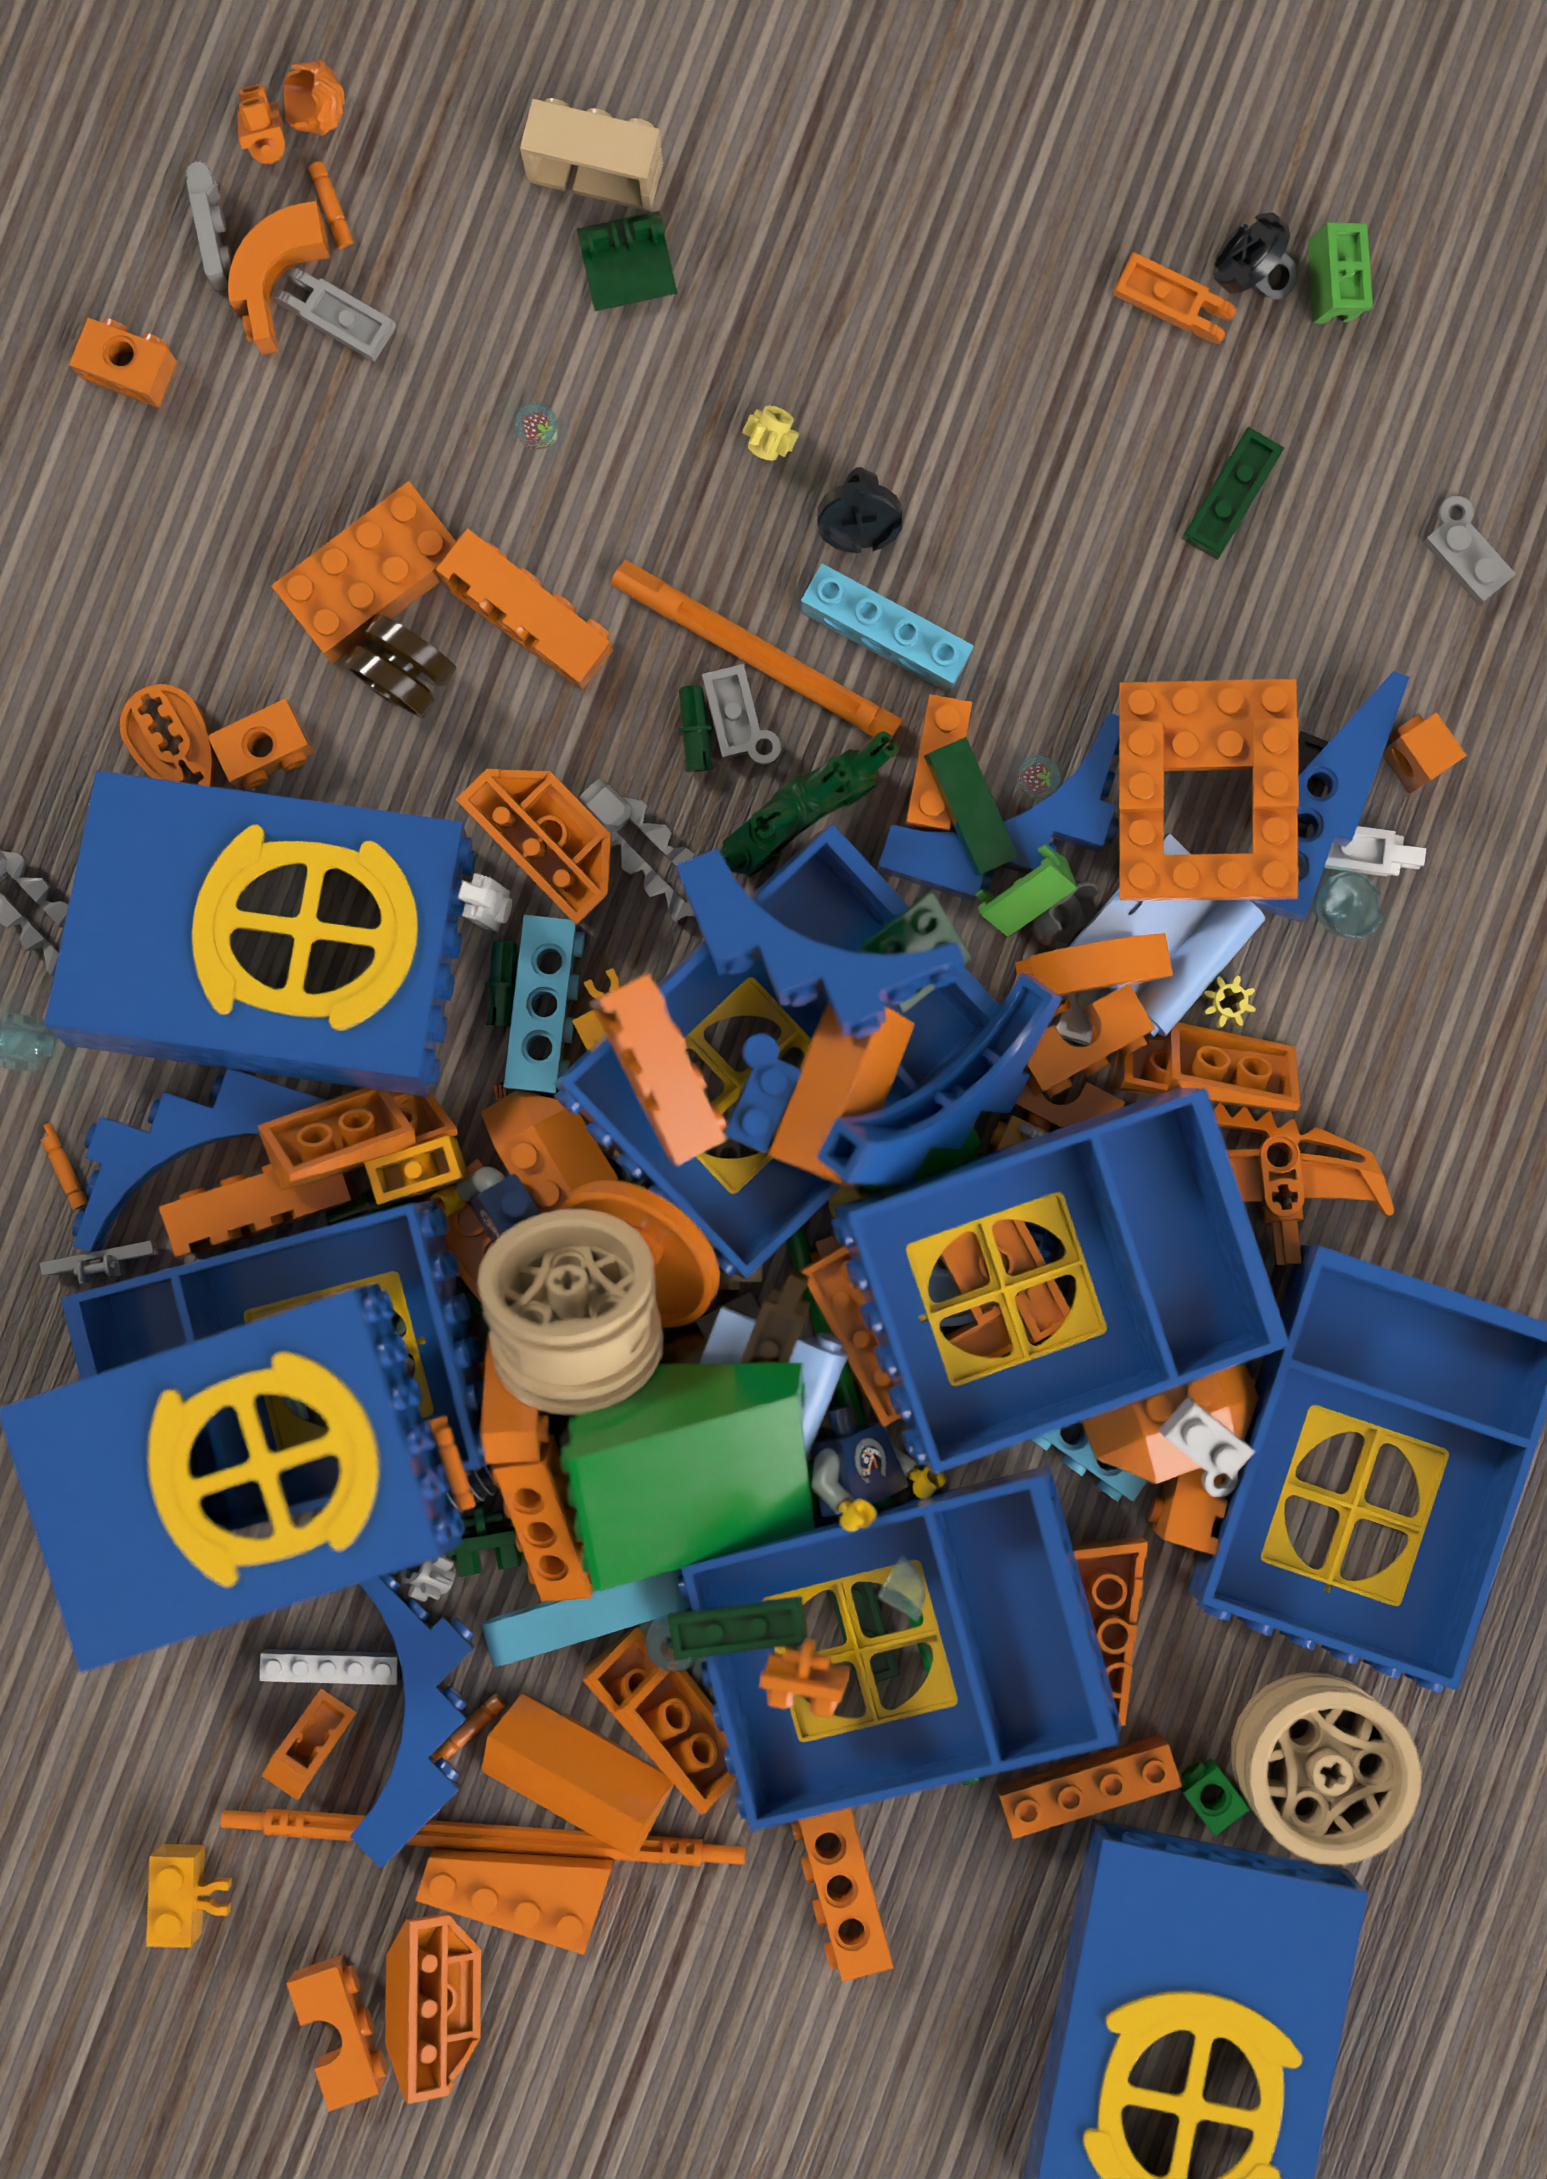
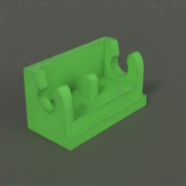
M1326 223L1308 239L1313 323L1324 324L1338 315H1343V322H1349L1356 319L1364 311H1370L1373 308L1367 224Z
M1047 844L1038 849L1039 853L1045 857L1041 861L1042 865L1025 877L1016 880L1014 885L1000 895L994 897L985 889H981L975 894L983 902L978 906L980 914L1007 937L1077 889L1066 858L1059 855Z

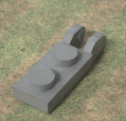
M195 161L190 166H187L188 169L185 170L187 173L185 175L187 178L186 182L205 274L213 289L219 292L228 290V273H230L233 258L229 246H222L220 233L226 231V224L220 205L215 206L220 199L218 184L215 178L212 177L209 166L205 162Z
M292 267L287 277L296 286L304 288L311 295L306 303H304L292 294L278 289L273 297L275 301L290 312L300 316L304 322L375 363L396 328L395 322L322 278L317 280L298 268Z

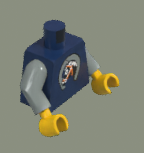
M493 1167L481 1168L459 1181L456 1186L450 1185L430 1197V1201L440 1198L444 1202L446 1217L462 1209L465 1206V1201H469L468 1204L493 1244L502 1234L518 1223L541 1214L515 1173L505 1178L501 1172Z
M852 1404L841 1405L826 1411L833 1435L813 1443L811 1448L814 1465L812 1487L818 1493L823 1517L843 1514L840 1518V1523L845 1530L856 1531L859 1526L865 1529L876 1518V1511L872 1504L909 1487V1480L914 1482L913 1491L920 1499L930 1498L936 1490H940L945 1484L946 1475L943 1471L934 1474L926 1467L921 1472L918 1469L919 1464L902 1452L888 1437L882 1424L873 1423L858 1426Z

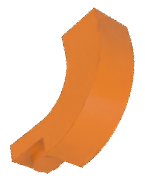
M316 201L288 206L264 218L246 235L233 258L228 279L229 303L238 317L242 316L248 342L254 341L262 355L279 352L271 312V295L278 279L295 265L331 258L324 218Z
M1166 933L1139 935L1083 944L1033 955L1029 959L1015 962L1017 980L1021 974L1032 975L1060 996L1122 986L1128 983H1145L1173 976Z

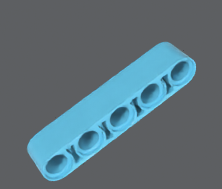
M681 1568L603 1591H593L592 1598L542 1602L482 1622L481 1627L493 1667L513 1663L691 1608L690 1600L684 1601L680 1592L678 1577L683 1574Z

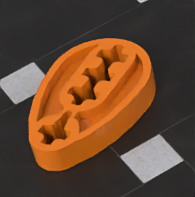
M167 684L150 685L133 694L126 702L120 716V734L125 746L140 767L151 778L188 783L187 774L183 768V765L186 764L196 776L203 775L204 779L199 781V785L215 787V751L207 737L211 732L202 710L195 700L183 690ZM150 698L157 703H163L157 709L166 721H173L168 726L170 734L177 740L183 739L178 745L180 752L176 755L172 754L169 750L163 751L168 746V741L159 732L153 733V730L158 727L157 721L150 714H143L148 708L146 701Z

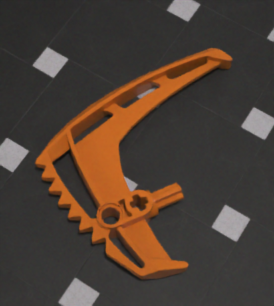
M1219 1103L1213 1110L1219 1127L1260 1133L1266 1138V1141L1259 1149L1226 1151L1243 1203L1259 1202L1261 1211L1264 1214V1223L1271 1224L1276 1266H1291L1302 1263L1297 1222L1304 1220L1302 1208L1304 1199L1372 1201L1384 1217L1393 1215L1394 1206L1384 1175L1372 1152L1321 1128H1314L1308 1133L1300 1135L1295 1119H1291L1283 1126L1277 1128L1271 1111H1268L1258 1121H1255L1245 1106L1234 1117L1229 1115L1222 1103ZM1309 1143L1339 1150L1358 1157L1361 1163L1333 1157L1300 1153L1297 1144ZM1279 1147L1283 1149L1288 1157L1287 1165L1284 1167L1272 1165L1267 1158L1268 1148ZM1279 1190H1282L1284 1197H1291L1292 1202L1285 1207V1210H1282L1280 1203L1273 1202L1272 1200Z

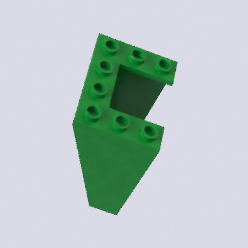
M802 1363L658 1364L655 1372L647 1382L625 1400L605 1409L582 1414H571L569 1422L571 1442L570 1445H564L562 1469L564 1473H570L569 1504L571 1507L577 1508L575 1534L577 1540H583L584 1543L582 1549L583 1572H589L593 1591H603L815 1529L818 1493L812 1487L814 1465L813 1463H807L802 1428L806 1404Z

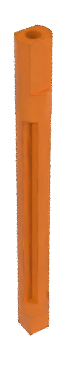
M625 559L614 573L610 585L703 637L850 722L851 725L870 736L875 737L882 731L889 733L892 737L895 736L903 721L898 716L847 689Z

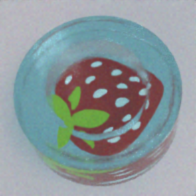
M534 403L523 407L518 412L515 419V430L518 439L524 446L540 450L549 447L555 441L558 435V423L554 412L549 407Z
M1034 755L1024 760L1016 775V783L1021 793L1033 800H1042L1049 797L1057 789L1060 782V770L1057 764L1051 758L1044 755Z

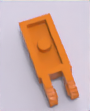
M1133 252L1112 294L1187 332L1191 330L1196 336L1215 344L1222 342L1225 332L1216 324L1197 315L1201 306L1208 313L1223 320L1233 319L1237 308L1232 303L1208 292L1210 288Z

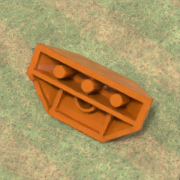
M486 769L456 798L460 805L576 925L608 896L612 834L551 771Z
M516 1090L480 1112L493 1145L510 1175L515 1173L541 1214L558 1211L568 1196L575 1189L586 1183L600 1180L619 1181L617 1174L598 1142L586 1131L585 1128L588 1125L581 1113L578 1115L570 1114L556 1099Z
M1245 1362L1080 1421L1094 1458L1154 1484L1200 1468L1199 1464L1169 1442L1159 1432L1162 1425L1187 1397L1195 1401L1244 1441L1259 1399Z
M448 1914L406 1920L386 1954L385 2045L404 2102L409 2104L449 2096L455 2085L453 2081L465 2067L480 2040L481 1949Z

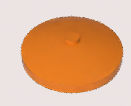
M600 1180L589 1182L578 1187L568 1196L559 1210L585 1209L606 1213L625 1221L642 1236L649 1247L653 1261V1273L656 1283L654 1300L659 1311L661 1327L684 1326L694 1322L705 1313L719 1289L720 1271L711 1245L701 1230L686 1214L654 1192L621 1181Z

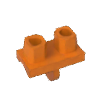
M263 83L239 89L238 95L241 103H239L240 111L237 112L238 138L242 150L248 148L251 156L263 164H272L279 161L285 151L283 119L279 102L269 104Z
M805 1639L802 1651L786 1648L784 1654L770 1652L766 1668L761 1674L760 1687L767 1688L769 1706L786 1709L792 1707L795 1694L811 1697L809 1711L814 1715L830 1718L833 1716L837 1703H841L849 1679L850 1667L830 1664L831 1657L815 1654L816 1641Z

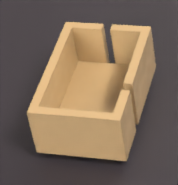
M547 98L545 101L532 99L520 146L528 183L565 191L571 165L573 164L578 166L573 186L574 194L650 212L652 210L663 166L662 148H660V129L654 128L648 121L638 118H632L629 121L612 118L606 111L596 108H590L587 111L570 108L567 103L559 99Z

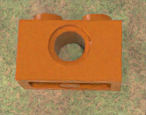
M87 318L69 366L80 379L159 408L177 364V360L167 347L168 343L149 333H144L142 338L128 333L129 329L126 326L109 318H104L103 322ZM123 353H134L133 359L129 364L117 366V360Z
M286 698L207 735L229 782L237 789L243 786L245 790L256 788L269 780L268 774L281 768L284 771L298 768L308 761L306 756L315 752L294 707ZM263 738L272 739V751L265 757H255L254 747L256 743Z
M1437 712L1426 720L1418 714L1389 735L1388 739L1392 744L1386 747L1383 752V757L1409 794L1467 756Z

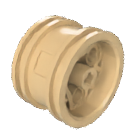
M585 1209L558 1210L539 1214L518 1223L502 1234L489 1248L480 1266L478 1284L485 1319L490 1326L489 1339L497 1376L505 1389L519 1401L538 1410L558 1414L587 1413L605 1409L625 1400L639 1390L655 1372L662 1356L663 1335L659 1311L654 1300L656 1283L653 1273V1261L649 1247L638 1231L625 1221L606 1213Z
M1296 1673L1284 1676L1266 1685L1249 1700L1238 1717L1231 1738L1230 1762L1234 1781L1246 1804L1281 1845L1300 1857L1318 1863L1343 1865L1365 1860L1385 1850L1403 1833L1414 1815L1420 1796L1421 1768L1417 1749L1407 1729L1400 1721L1366 1691L1347 1679L1329 1673ZM1343 1709L1356 1712L1351 1730L1334 1724ZM1298 1719H1306L1308 1721L1306 1734L1300 1738H1291L1289 1736L1291 1724ZM1369 1753L1376 1754L1377 1764L1369 1772H1360L1359 1762L1361 1758ZM1279 1759V1780L1268 1779V1762ZM1270 1796H1276L1274 1804ZM1304 1797L1314 1798V1806L1310 1813L1301 1816L1295 1814V1807L1300 1799ZM1361 1800V1801H1360L1356 1806H1354L1350 1811H1348V1812H1346V1813L1340 1815V1814H1341L1345 1809H1347L1351 1804H1353V1803H1355V1802Z

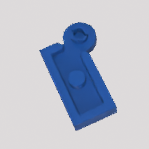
M757 1034L748 1038L743 1045V1059L753 1069L744 1083L727 1121V1128L723 1130V1135L757 1151L766 1153L802 1070L778 1060L779 1048L775 1039L769 1035Z

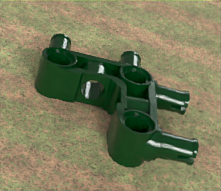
M879 732L862 750L850 749L838 757H831L821 767L794 778L779 789L768 803L760 810L754 812L745 824L731 833L722 842L723 847L720 853L731 873L745 874L747 878L753 876L774 861L778 854L804 830L826 815L844 806L852 805L870 792L877 785L875 780L878 769L899 752L897 742L892 743L888 748H883L893 737L887 732Z

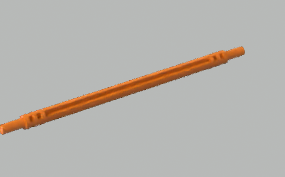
M267 1808L265 1813L223 1810L221 1828L261 1830L267 1836L354 1841L350 1836L366 1815ZM429 1820L405 1844L701 1866V1862L745 1865L746 1847L702 1844L703 1839L647 1836L637 1857L632 1859L586 1831Z

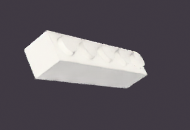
M265 1649L260 1656V1681L397 1685L400 1681L401 1664L398 1653Z

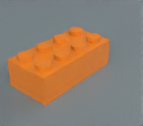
M408 481L271 586L323 654L333 664L352 650L354 646H357L367 638L364 631L376 613L392 619L440 583L441 579L436 568L455 545L456 541L414 486Z

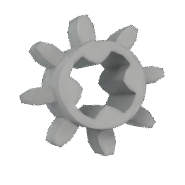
M444 1554L439 1558L401 1569V1585L410 1588L408 1595L425 1602L428 1596L438 1600L441 1595L451 1588L454 1582L453 1561L445 1558Z

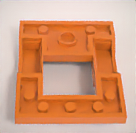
M1297 678L1121 682L1119 722L1120 901L1297 899L1299 806ZM1252 770V854L1164 855V771Z
M1005 1219L998 1220L993 1224L992 1233L1004 1269L1009 1276H1015L1046 1265L1023 1220ZM972 1231L964 1232L954 1239L940 1255L960 1294L984 1287L990 1279L975 1233ZM843 1245L799 1269V1271L810 1276L807 1287L833 1336L843 1341L842 1348L848 1352L847 1362L880 1424L885 1427L901 1418V1414L896 1415L891 1404L888 1390L894 1388V1385L887 1372L882 1373L878 1365L874 1347L880 1346V1343L873 1330L868 1331L864 1323L860 1305L865 1304L866 1301L863 1293L860 1292L858 1287L854 1288L850 1281L845 1263L852 1261L848 1249ZM1054 1279L1018 1292L1015 1297V1302L1030 1344H1034L1056 1332L1070 1312V1308ZM994 1301L969 1309L975 1321L967 1323L944 1336L955 1347L982 1357L998 1358L1013 1349L1000 1306Z

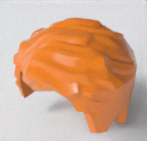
M322 59L291 65L290 69L297 70L287 73L285 78L284 108L286 120L295 130L324 136L327 132L337 127L344 113L345 96L336 74L330 67L325 65L326 63Z

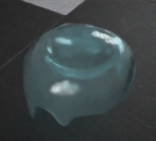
M1341 872L1329 877L1319 891L1316 898L1317 917L1332 935L1353 940L1363 939L1373 935L1383 922L1384 914L1378 907V899L1381 892L1363 874Z

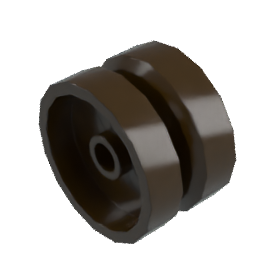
M376 613L364 632L369 642L383 654L381 655L366 646H354L343 665L363 681L369 689L395 706H400L419 718H424L435 702V699L430 689L417 678L419 677L433 686H445L457 668L445 655L421 637L389 617Z

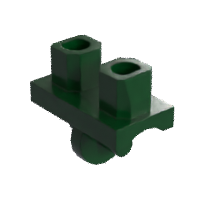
M484 1501L475 1502L474 1515L461 1518L464 1530L477 1528V1533L460 1535L462 1543L445 1554V1556H452L458 1577L481 1573L483 1570L479 1550L495 1548L498 1570L520 1567L523 1563V1552H519L517 1549L514 1526L490 1530L492 1525L505 1523L503 1510L487 1513Z

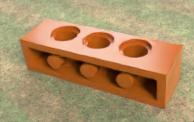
M549 1435V1442L541 1443V1461L492 1463L491 1475L494 1484L500 1486L504 1497L505 1515L508 1519H512L516 1530L517 1549L525 1555L528 1564L529 1582L532 1585L535 1584L541 1602L592 1598L593 1589L589 1572H583L582 1549L584 1543L583 1540H577L575 1534L577 1508L571 1507L569 1504L570 1480L568 1474L563 1472L562 1457L555 1436Z
M1162 1734L995 1785L1013 1839L1182 1787L1170 1746Z
M847 1808L790 1822L795 1841L804 1839L808 1856L801 1858L807 1884L815 1882L819 1899L813 1900L812 1903L818 1926L827 1925L831 1942L824 1943L830 1970L838 1968L841 1980L845 1982L892 1969V1956L852 1809ZM831 1832L839 1837L840 1843L833 1850L827 1851L817 1846V1838L823 1833ZM842 1875L850 1879L852 1884L847 1891L835 1893L827 1886L831 1878ZM847 1919H857L863 1924L862 1930L853 1936L843 1934L839 1927Z

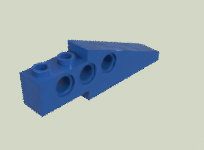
M1393 671L1298 776V819L1301 818L1309 821L1314 830L1311 838L1306 839L1298 836V898L1253 900L1252 902L1259 909L1297 922H1302L1307 917L1332 844L1346 847L1353 840L1407 687L1409 676ZM1318 778L1324 781L1328 789L1327 796L1320 798L1311 795L1307 788V780Z

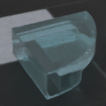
M901 1556L878 1598L918 1620L924 1606V1585L914 1565Z

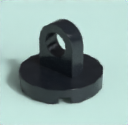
M1273 212L1261 213L1254 217L1257 222L1251 226H1248L1246 223L1242 226L1240 225L1227 238L1216 256L1214 266L1218 271L1213 273L1214 280L1228 293H1241L1253 288L1264 297L1281 299L1293 290L1298 275L1295 263L1285 253L1290 239L1289 226ZM1276 265H1279L1281 268V278L1274 287H1270L1268 284V274Z
M856 467L847 476L843 485L834 488L824 495L817 507V525L823 540L835 549L849 553H861V548L872 547V551H876L895 541L901 532L902 505L893 492L879 485L878 477L875 473L862 467Z

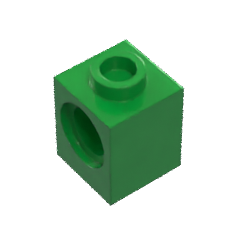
M1211 1758L1205 1763L1202 1760L1196 1761L1181 1774L1183 1778L1180 1781L1182 1787L1179 1789L1214 1836H1217L1250 1810ZM1209 1784L1219 1785L1220 1794L1215 1801L1210 1803L1200 1801V1793L1205 1786Z

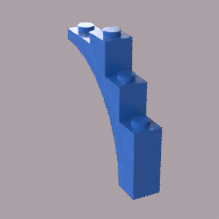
M1108 712L1090 752L1077 771L1058 790L1025 813L1003 821L1018 858L1001 865L1002 867L1029 874L1042 865L1041 861L1045 859L1038 851L1041 846L1047 844L1056 851L1057 844L1050 842L1051 837L1096 852L1103 847L1104 842L1112 843L1119 823L1118 818L1112 817L1116 805L1099 799L1100 796H1109L1115 778V773L1109 771L1113 755L1119 756L1120 716ZM895 825L890 827L877 868V872L975 902L977 899L975 894L981 889L989 890L995 870L992 869L976 876L957 832H924Z
M719 849L676 865L680 882L718 974L720 975L725 972H729L732 975L742 973L750 969L755 964V960L761 958L781 1006L789 1003L792 1006L806 1004L817 997V992L824 990L844 1038L853 1034L856 1038H862L878 1031L881 1028L880 1024L886 1022V1009L883 1003L888 1001L892 1005L903 1003L916 995L915 990L933 984L934 988L948 985L959 977L958 973L964 971V956L957 942L924 952L896 955L854 953L816 943L783 926L760 908L734 879Z
M1021 974L1003 1005L985 1029L952 1064L918 1091L883 1110L860 1117L836 1118L816 1158L848 1183L910 1185L930 1147L960 1149L981 1111L1010 1113L1030 1077L1024 1071V1068L1063 997L1032 975Z
M227 1068L225 1075L220 1074L213 1086L211 1098L216 1100L214 1107L163 1092L161 1100L156 1099L150 1109L148 1123L152 1124L150 1131L111 1118L99 1117L98 1123H93L90 1126L84 1146L88 1148L86 1159L101 1163L102 1165L100 1170H95L89 1179L86 1192L91 1196L86 1211H80L74 1222L72 1235L76 1236L73 1247L87 1252L101 1251L114 1221L134 1193L160 1169L186 1153L219 1140L260 1135L258 1125L327 1100Z
M391 1573L359 1584L378 1607L394 1639L403 1671L405 1713L402 1739L388 1782L375 1806L350 1836L381 1869L460 1788V1784L455 1780L460 1775L458 1771L443 1756L436 1761L431 1754L467 1719L468 1715L463 1711L467 1703L450 1686L443 1691L438 1684L475 1648L469 1641L474 1636V1633L457 1616L452 1621L444 1616L432 1628L426 1622L431 1617L429 1612L415 1598H412L408 1603L396 1591L401 1584Z

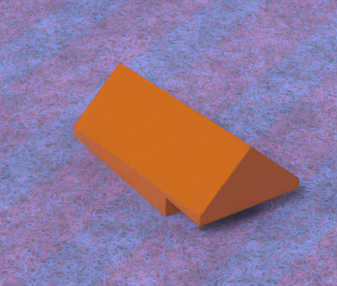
M827 1001L800 1067L802 1072L783 1112L784 1117L768 1156L852 1190L854 1183L846 1182L818 1160L816 1156L836 1118L860 1117L883 1109L915 1023L885 1006L886 1022L880 1024L881 1028L878 1031L862 1038H856L854 1034L844 1038L831 1006Z
M1177 1022L1166 1036L1163 1037L1156 1034L1154 1037H1150L1146 1034L1144 1035L1147 1042L1146 1045L1126 1056L1123 1055L1120 1049L1117 1052L1110 1090L1156 1096L1179 1087L1206 1088L1210 1102L1214 1104L1222 1103L1223 1105L1245 1106L1247 1108L1276 1112L1298 1111L1300 1106L1295 1046Z
M362 1088L258 1125L259 1134L281 1190L365 1167V1162L448 1135L456 1137L458 1135L457 1127L430 1090L428 1097Z
M636 1626L584 1666L583 1681L694 1808L701 1815L706 1813L735 1780L736 1775L731 1776L726 1766L724 1752L729 1747L725 1732H719L713 1716V1704L678 1660L674 1661V1655L664 1660L641 1629Z
M522 1693L488 1735L481 1769L483 1773L632 1859L637 1857L674 1786L661 1769L567 1713L560 1714L526 1693Z

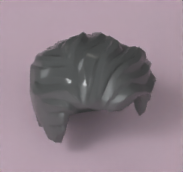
M1075 880L1076 890L1032 920L1030 930L1041 944L1050 947L1053 951L1066 948L1076 932H1081L1098 913L1093 902V897L1100 892L1096 884Z

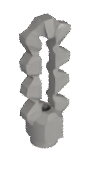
M601 778L597 779L580 795L578 800L612 834L611 848L621 845L622 870L629 875L643 871L645 875L643 887L649 898L665 894L670 918L675 923L684 917H695L689 901L686 903L617 831L630 820L675 867L677 864L692 859L694 853L684 847L672 848L668 846L672 833L666 825L643 823L647 805L642 800L622 797L610 784L607 785Z
M0 849V882L9 874L44 909L56 924L64 930L69 904L62 901L50 902L48 899L52 887L47 880L23 877L27 859L22 854L5 852ZM0 891V923L6 928L21 925L23 929L20 937L21 945L26 951L43 948L47 972L54 976L59 951Z

